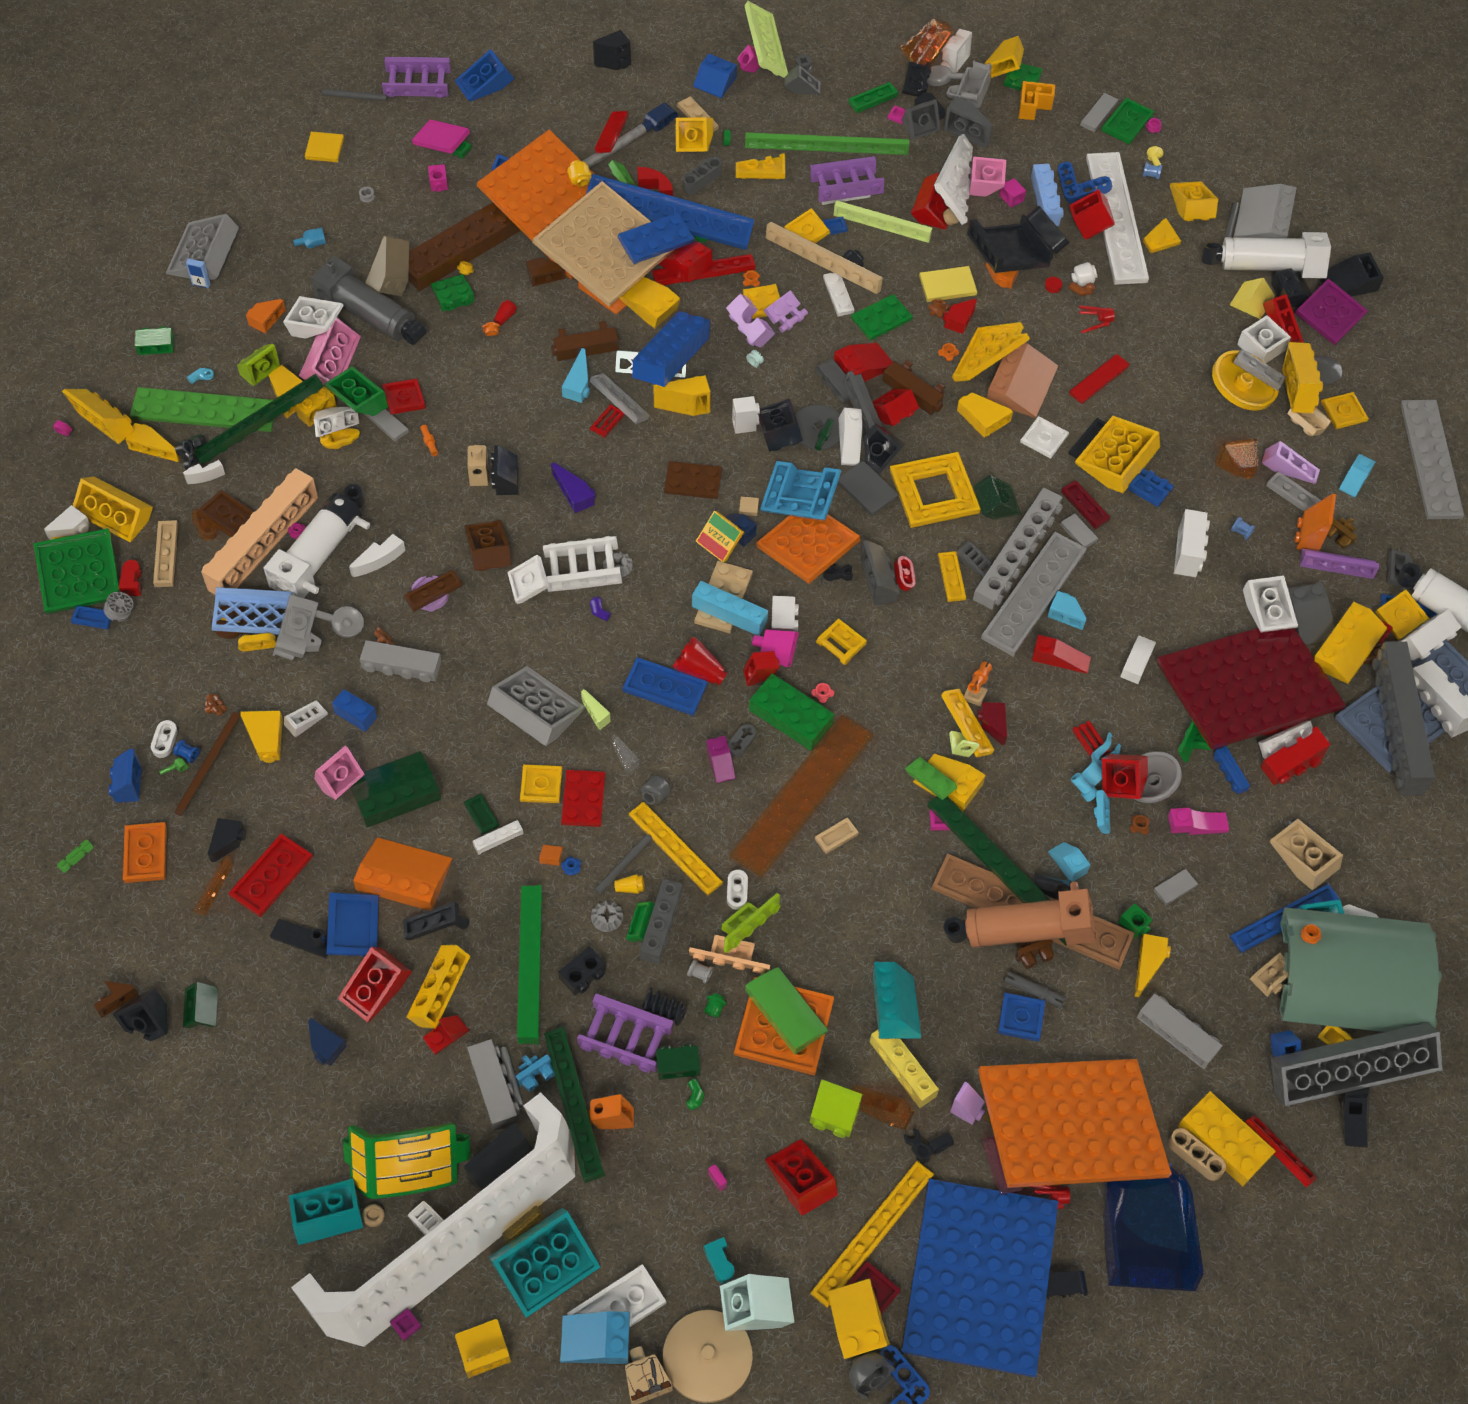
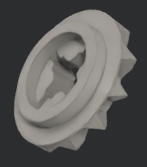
M621 551L619 553L613 552L614 567H620L621 577L628 575L633 568L632 558ZM606 559L603 561L604 569H607ZM621 561V566H615V562Z
M607 900L603 903H598L592 909V924L603 932L616 930L623 921L621 906L619 907L615 902L612 903ZM606 909H608L610 915H613L609 917L608 922H606L604 916H601L605 915Z

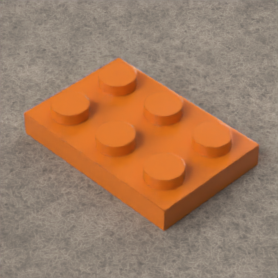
M165 822L125 825L124 883L166 880L167 825Z

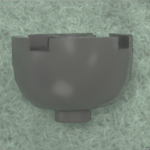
M879 1353L860 1354L853 1360L850 1368V1384L860 1398L868 1399L867 1394L878 1387V1392H880L889 1385L893 1379L891 1371L895 1372V1368Z

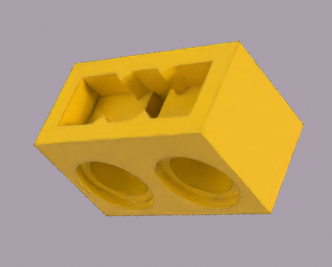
M325 387L305 398L303 402L295 405L298 418L309 427L314 424V416L317 411L337 407L334 394Z

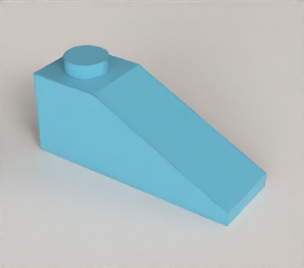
M584 348L581 349L562 385V397L580 403L583 402L584 398H588L590 394Z

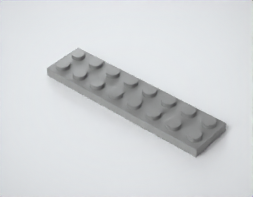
M1402 400L1400 405L1427 519H1463L1464 512L1437 401Z
M1054 532L983 632L981 639L1014 657L1055 598L1057 591L1062 588L1080 562L1087 548Z

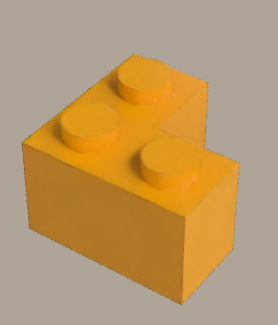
M1023 81L1018 119L1035 120L1037 109L1052 110L1055 85Z

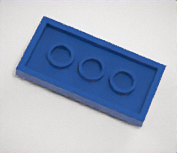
M678 212L618 234V239L633 264L694 242L693 235Z
M637 657L623 686V692L694 716L708 686V681Z

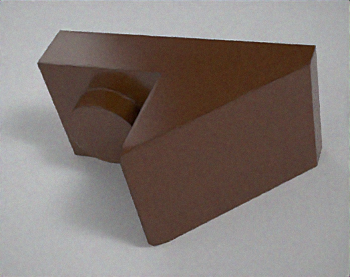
M104 981L112 994L103 996L93 1006L101 1018L138 996V993L133 985Z

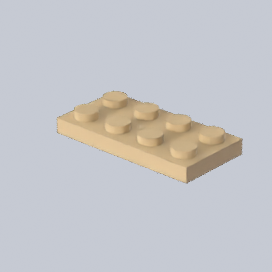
M717 561L709 585L743 599L753 571ZM698 610L694 620L695 624L730 633L733 627L732 624Z

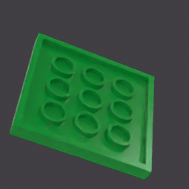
M109 528L33 543L44 612L46 614L74 609L77 606L104 603L111 593L120 592Z

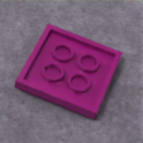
M1328 279L1296 310L1295 314L1335 346L1366 315L1368 310Z

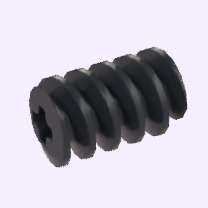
M650 987L644 999L643 1008L647 1012L652 1010V1014H659V1016L664 1018L667 1016L669 1020L673 1021L675 1019V1025L679 1026L686 1015L689 1003L684 1007L683 999H681L677 1004L675 1003V996L669 1001L668 993L661 998L660 990L654 995L653 988Z

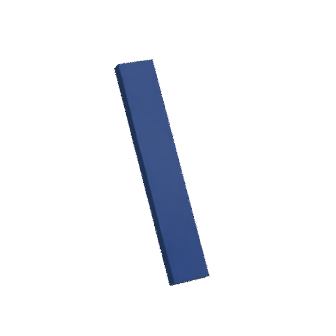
M1328 883L1285 906V908L1299 909L1301 905L1340 900V898ZM1284 907L1230 935L1238 950L1243 953L1281 933L1280 923Z

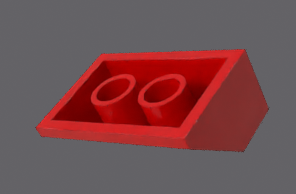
M938 172L924 178L911 214L921 224L946 230L948 224L943 218V213L950 207L946 206L942 196L935 190L934 184L940 174Z

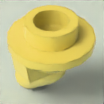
M1157 146L1150 147L1147 150L1148 159L1155 166L1161 165L1159 158L1163 156V150Z

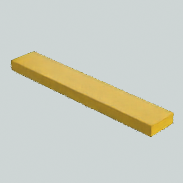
M642 802L629 813V816L646 834L652 837V840L707 896L723 884V881L645 802Z

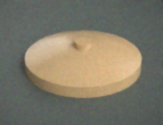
M714 1310L693 1312L680 1319L667 1335L663 1348L665 1373L672 1386L688 1399L701 1403H714L725 1400L735 1394L749 1376L752 1366L750 1339L745 1330L725 1331L722 1312Z

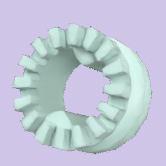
M757 350L751 351L746 356L747 361L755 368L764 361L763 356H760L761 353L759 354Z

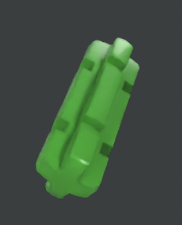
M84 840L80 847L77 846L65 857V860L62 859L57 864V867L63 873L67 872L71 865L74 866L85 856L84 853H89L93 849V845L88 840Z

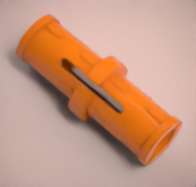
M982 662L979 669L974 672L973 679L968 685L970 692L975 688L973 693H978L981 686L986 683L988 674L992 670L990 663L985 667L987 662Z

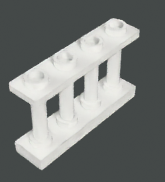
M616 536L544 545L545 558L550 557L552 573L551 576H546L549 588H547L548 592L622 583L620 567H614L613 550L618 549ZM605 551L607 569L596 570L594 552ZM587 553L589 571L577 572L576 555ZM557 556L569 557V574L559 575Z

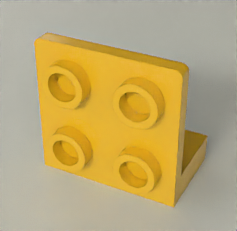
M497 1319L455 1334L468 1378L511 1362Z

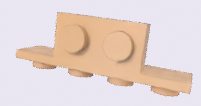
M715 935L711 952L691 947L689 949L690 956H693V959L698 961L708 959L712 960L713 964L724 966L725 963L731 964L735 969L744 970L749 968L753 969L752 972L761 975L770 971V965L751 961L755 943L741 941L738 947L725 953V937Z

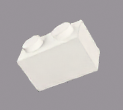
M754 396L733 399L732 421L735 434L756 431V425H759L758 414H760L759 403H755Z
M773 596L771 630L798 631V620H795V615H798L799 604H795V597Z

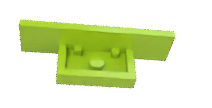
M776 893L759 909L747 902L722 924L721 930L728 934L724 939L725 953L738 947L745 937H749L759 925L762 926L766 922L767 918L778 912L780 908V894Z

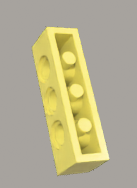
M878 1030L871 1034V1045L919 1108L937 1097L938 1087L901 1039H879Z

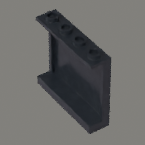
M1022 215L1020 224L982 227L977 219L970 220L967 235L995 273L1050 267L1053 252L1025 215Z

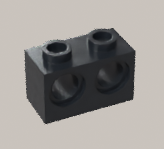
M589 946L558 971L559 979L574 995H577L579 992L582 994L590 987L589 984L593 980L598 981L605 975L606 963ZM588 964L596 965L593 969H589L586 966ZM575 976L581 978L577 982L571 981V978Z

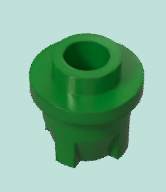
M713 993L712 996H707L708 1002L704 1013L714 1018H719L723 1007H726L727 1003L724 1001L723 996Z

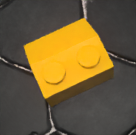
M676 118V152L708 151L713 137V118Z

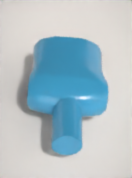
M322 227L307 230L303 233V238L293 240L295 246L305 244L309 249L326 244Z

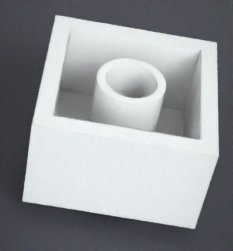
M1266 315L1241 332L1237 345L1267 363L1286 351L1291 337Z

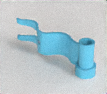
M1110 732L1104 744L1092 753L1091 764L1081 774L1076 773L1071 778V781L1081 791L1082 797L1087 802L1096 797V791L1098 790L1095 786L1102 780V759L1099 760V758L1111 745L1112 734ZM1118 743L1115 750L1110 754H1119L1121 745Z

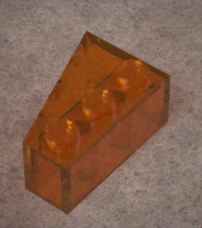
M933 18L920 29L916 36H912L909 42L905 45L902 44L899 48L909 61L922 65L930 62V68L953 35L954 30L947 21Z

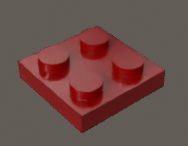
M417 378L382 384L390 415L425 409L424 399Z

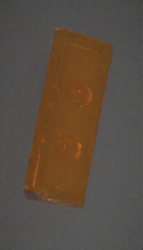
M226 856L220 860L192 912L206 916L233 867L230 857Z

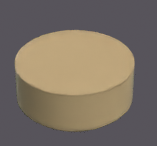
M950 208L944 211L943 218L948 225L952 226L958 223L959 220Z
M377 1204L368 1205L362 1213V1219L369 1227L379 1226L385 1217L382 1207Z

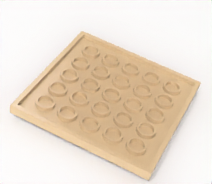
M603 181L534 237L532 242L607 306H611L672 252L669 251L633 264L620 243L618 234L651 221Z

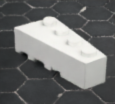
M1432 660L1413 668L1417 692L1420 694L1422 701L1431 709L1433 716L1442 724L1444 731L1451 738L1468 731V695L1463 696L1459 692V686L1455 682L1450 683L1448 675Z

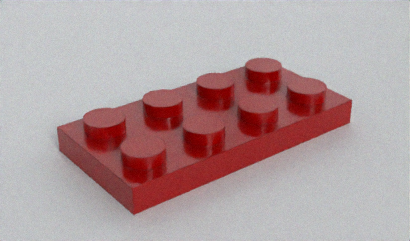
M280 834L228 894L232 899L261 918L310 862L313 856L310 852L283 834Z

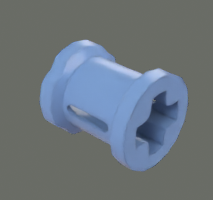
M1146 162L1142 177L1150 176L1159 180L1162 165L1155 166Z
M1239 517L1232 526L1231 531H1236L1247 540L1256 526L1249 525Z

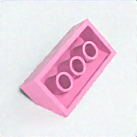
M336 317L327 332L316 335L299 376L306 380L316 374L324 385L348 369L361 336Z

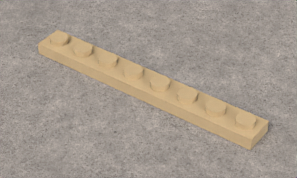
M773 222L767 224L766 239L875 294L881 291L883 277Z

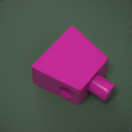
M765 630L764 637L754 635L752 646L761 647L760 652L775 651L780 665L791 667L799 632Z

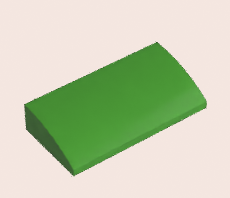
M779 967L764 973L746 984L745 992L794 1055L828 1032L824 1024Z

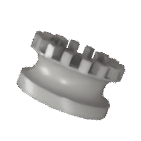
M363 187L359 190L361 201L371 202L375 198L374 190L371 187Z

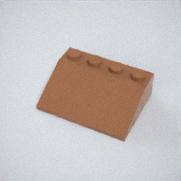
M1024 343L1002 358L989 387L987 399L1016 412L1036 418L1058 365L1031 345Z

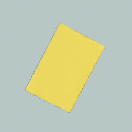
M969 266L921 272L919 274L927 302L935 299L946 300L977 295V289Z

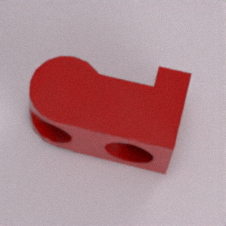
M128 560L122 566L119 590L129 596H141L142 593L138 582L142 571L137 561Z

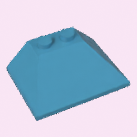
M776 461L760 510L825 521L842 471L824 467L822 473L799 470L793 463Z

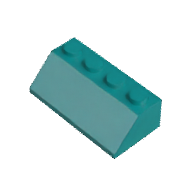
M874 962L873 987L879 1039L921 1038L914 976L896 962Z

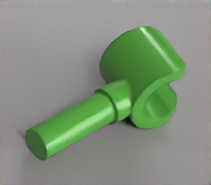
M177 758L174 764L159 770L161 775L175 769L183 772L189 766L182 758Z

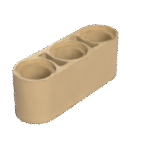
M1182 1128L1176 1129L1168 1140L1170 1149L1207 1179L1212 1181L1218 1180L1225 1172V1161L1187 1130ZM1175 1138H1181L1184 1144L1177 1143ZM1192 1152H1198L1201 1158H1196ZM1210 1165L1216 1166L1219 1172H1213L1210 1169Z

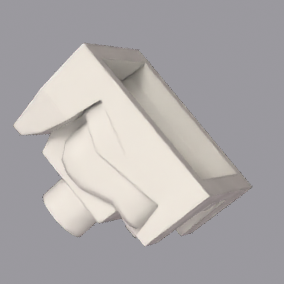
M959 29L955 36L948 39V42L941 41L939 45V50L943 51V62L941 65L949 67L953 73L958 72L970 56L972 32Z

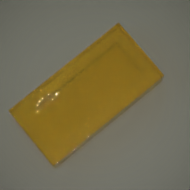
M537 1205L502 1233V1237L507 1244L522 1235L543 1217L542 1211Z

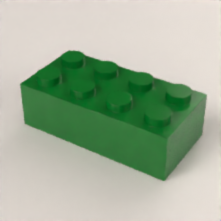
M774 674L769 676L749 700V711L810 751L831 728L834 722V713Z

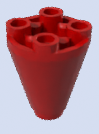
M692 637L689 643L686 644L681 652L682 654L672 666L679 672L718 685L722 683L728 674L704 644L695 637Z

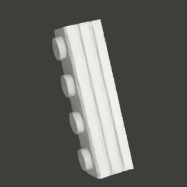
M518 820L473 840V846L478 855L493 847L523 835V829Z

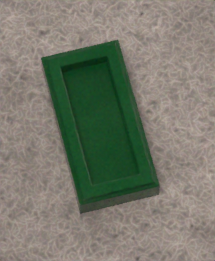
M482 794L464 801V805L481 835L499 827Z

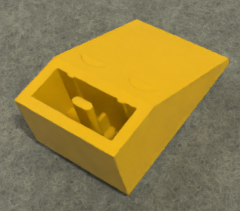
M706 375L671 381L665 387L653 385L654 408L691 416L710 413V389Z

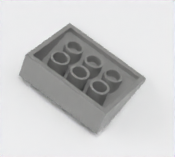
M1274 184L1244 188L1234 238H1287L1297 187Z
M227 214L188 222L166 274L190 278L186 262L187 259L205 262L209 280L217 279L239 227Z
M528 666L494 685L487 705L496 712L503 715L545 746L555 741L586 708Z

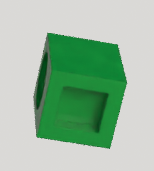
M1134 903L1121 915L1118 923L1123 928L1134 932L1133 937L1137 939L1140 935L1143 937V934L1150 932V925L1153 919ZM1133 921H1138L1141 925H1135Z

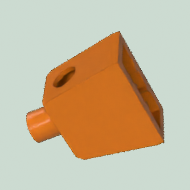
M621 1094L590 1101V1109L587 1110L590 1121L597 1128H634V1107Z

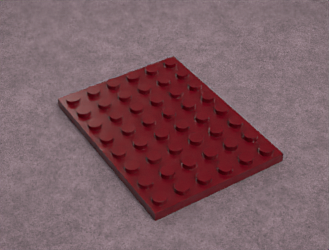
M1255 628L1158 657L1156 661L1211 750L1344 709L1346 705L1320 665L1315 662V658L1295 628L1260 632L1259 628Z

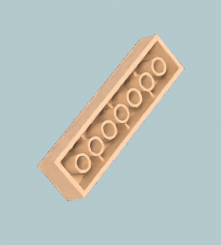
M295 468L292 473L286 476L282 484L275 488L271 496L263 501L260 508L251 514L249 520L240 526L238 532L228 539L226 545L216 552L214 558L204 565L201 573L209 592L215 595L216 587L238 588L286 535L288 528L293 523H296L318 499L314 479L311 476Z

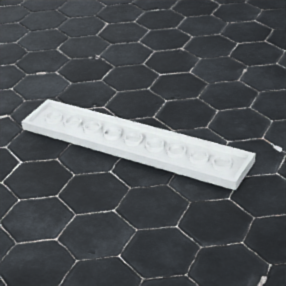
M1120 153L1087 154L1086 161L1091 180L1107 176L1112 181V190L1104 195L1108 199L1115 225L1104 230L1103 236L1114 285L1148 283L1149 276Z

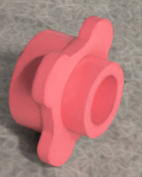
M820 683L816 686V689L811 691V695L817 697L820 703H826L829 697L834 696V691L828 684Z

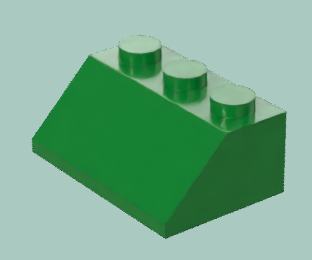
M353 366L324 384V387L357 413L375 416L388 408L384 391Z

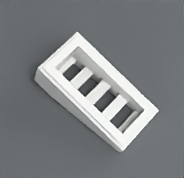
M316 700L285 716L284 725L294 737H297L328 715V712ZM314 708L318 713L315 714L311 709Z
M422 1201L408 1214L412 1223L424 1235L444 1221L425 1201Z

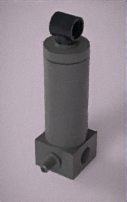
M335 256L311 277L316 299L342 303L344 305L343 309L396 341H401L404 338L409 344L415 345L427 332L425 327L415 320L413 312L354 277L353 267Z

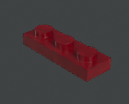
M1076 480L1062 488L1061 493L1095 530L1109 522L1110 516Z

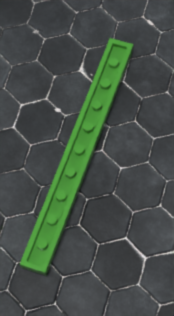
M746 133L745 148L908 155L909 139Z

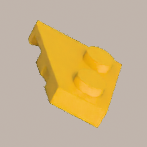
M1167 218L1163 219L1143 239L1150 253L1181 244L1180 238Z

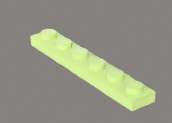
M836 201L834 205L833 216L844 217L847 220L927 243L931 239V227L845 202Z

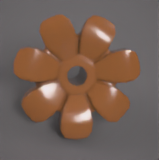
M935 299L932 301V304H929L928 309L931 310V316L936 315L937 318H942V315L950 310V305H945L946 302L944 300Z
M378 627L374 632L378 639L374 642L394 645L392 637L390 635L387 636L388 634Z
M209 693L206 696L207 701H205L206 707L204 708L206 713L210 714L212 712L221 716L227 711V707L223 705L224 702L222 699H219V695Z

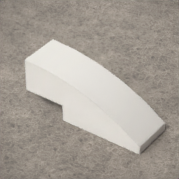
M392 534L381 545L374 542L349 566L351 575L353 577L361 576L389 564L405 552L404 541Z
M1138 636L1123 668L1121 678L1136 684L1139 683L1156 644L1155 641Z

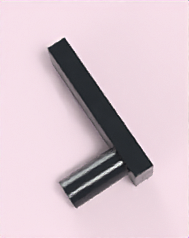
M452 902L403 920L404 939L413 940L453 925L464 930L468 928L470 922L468 918L459 914V904Z
M278 919L270 934L271 939L327 958V936L323 934L321 929H314L312 931Z

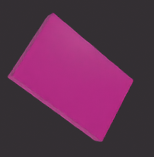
M429 120L412 139V143L417 146L452 154L470 134V131L465 127Z

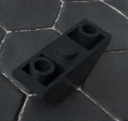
M1370 1087L1346 1092L1344 1109L1346 1146L1368 1148Z

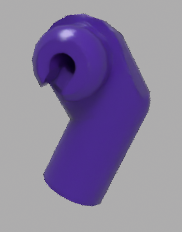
M593 597L590 601L592 614L608 621L611 613L602 609L601 602L603 601L600 597Z

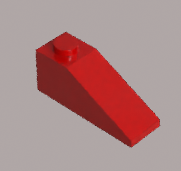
M1287 294L1263 303L1266 315L1291 337L1290 342L1304 343Z
M1042 635L1037 637L1032 657L1034 662L1086 674L1088 673L1091 659L1090 656L1058 639Z

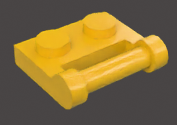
M838 618L817 638L816 643L819 646H824L840 659V663L846 665L866 645L867 640ZM831 637L834 641H836L839 645L846 649L847 652L844 654L841 650H839L827 639Z

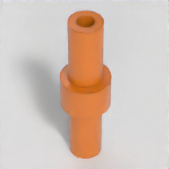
M422 425L420 429L424 436L423 441L428 446L431 455L437 456L436 441L433 435L430 434L427 425Z

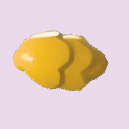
M354 428L341 429L320 436V442L325 448L340 449L342 446L352 444L359 438L360 431Z

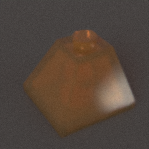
M1257 438L1222 443L1215 465L1237 478L1244 477L1248 479L1255 476L1259 467Z

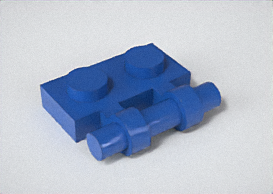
M1145 468L1141 470L1140 474H1137L1128 486L1129 491L1156 507L1161 505L1168 496L1169 491L1171 492L1174 488V485L1170 484L1169 480L1166 478L1162 479L1155 475L1154 471H1148Z

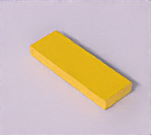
M957 552L938 553L947 601L966 600Z

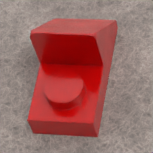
M458 1015L439 1019L440 1026L423 1037V1040L434 1055L469 1032V1029Z

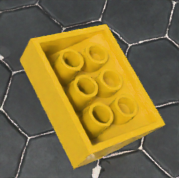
M1112 416L1077 458L1075 464L1107 488L1124 493L1129 484L1160 448L1159 432Z

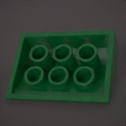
M421 751L364 772L365 775L350 787L366 828L441 800L439 788Z

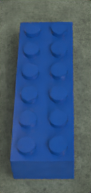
M678 311L633 358L632 378L665 387L709 339L710 320Z

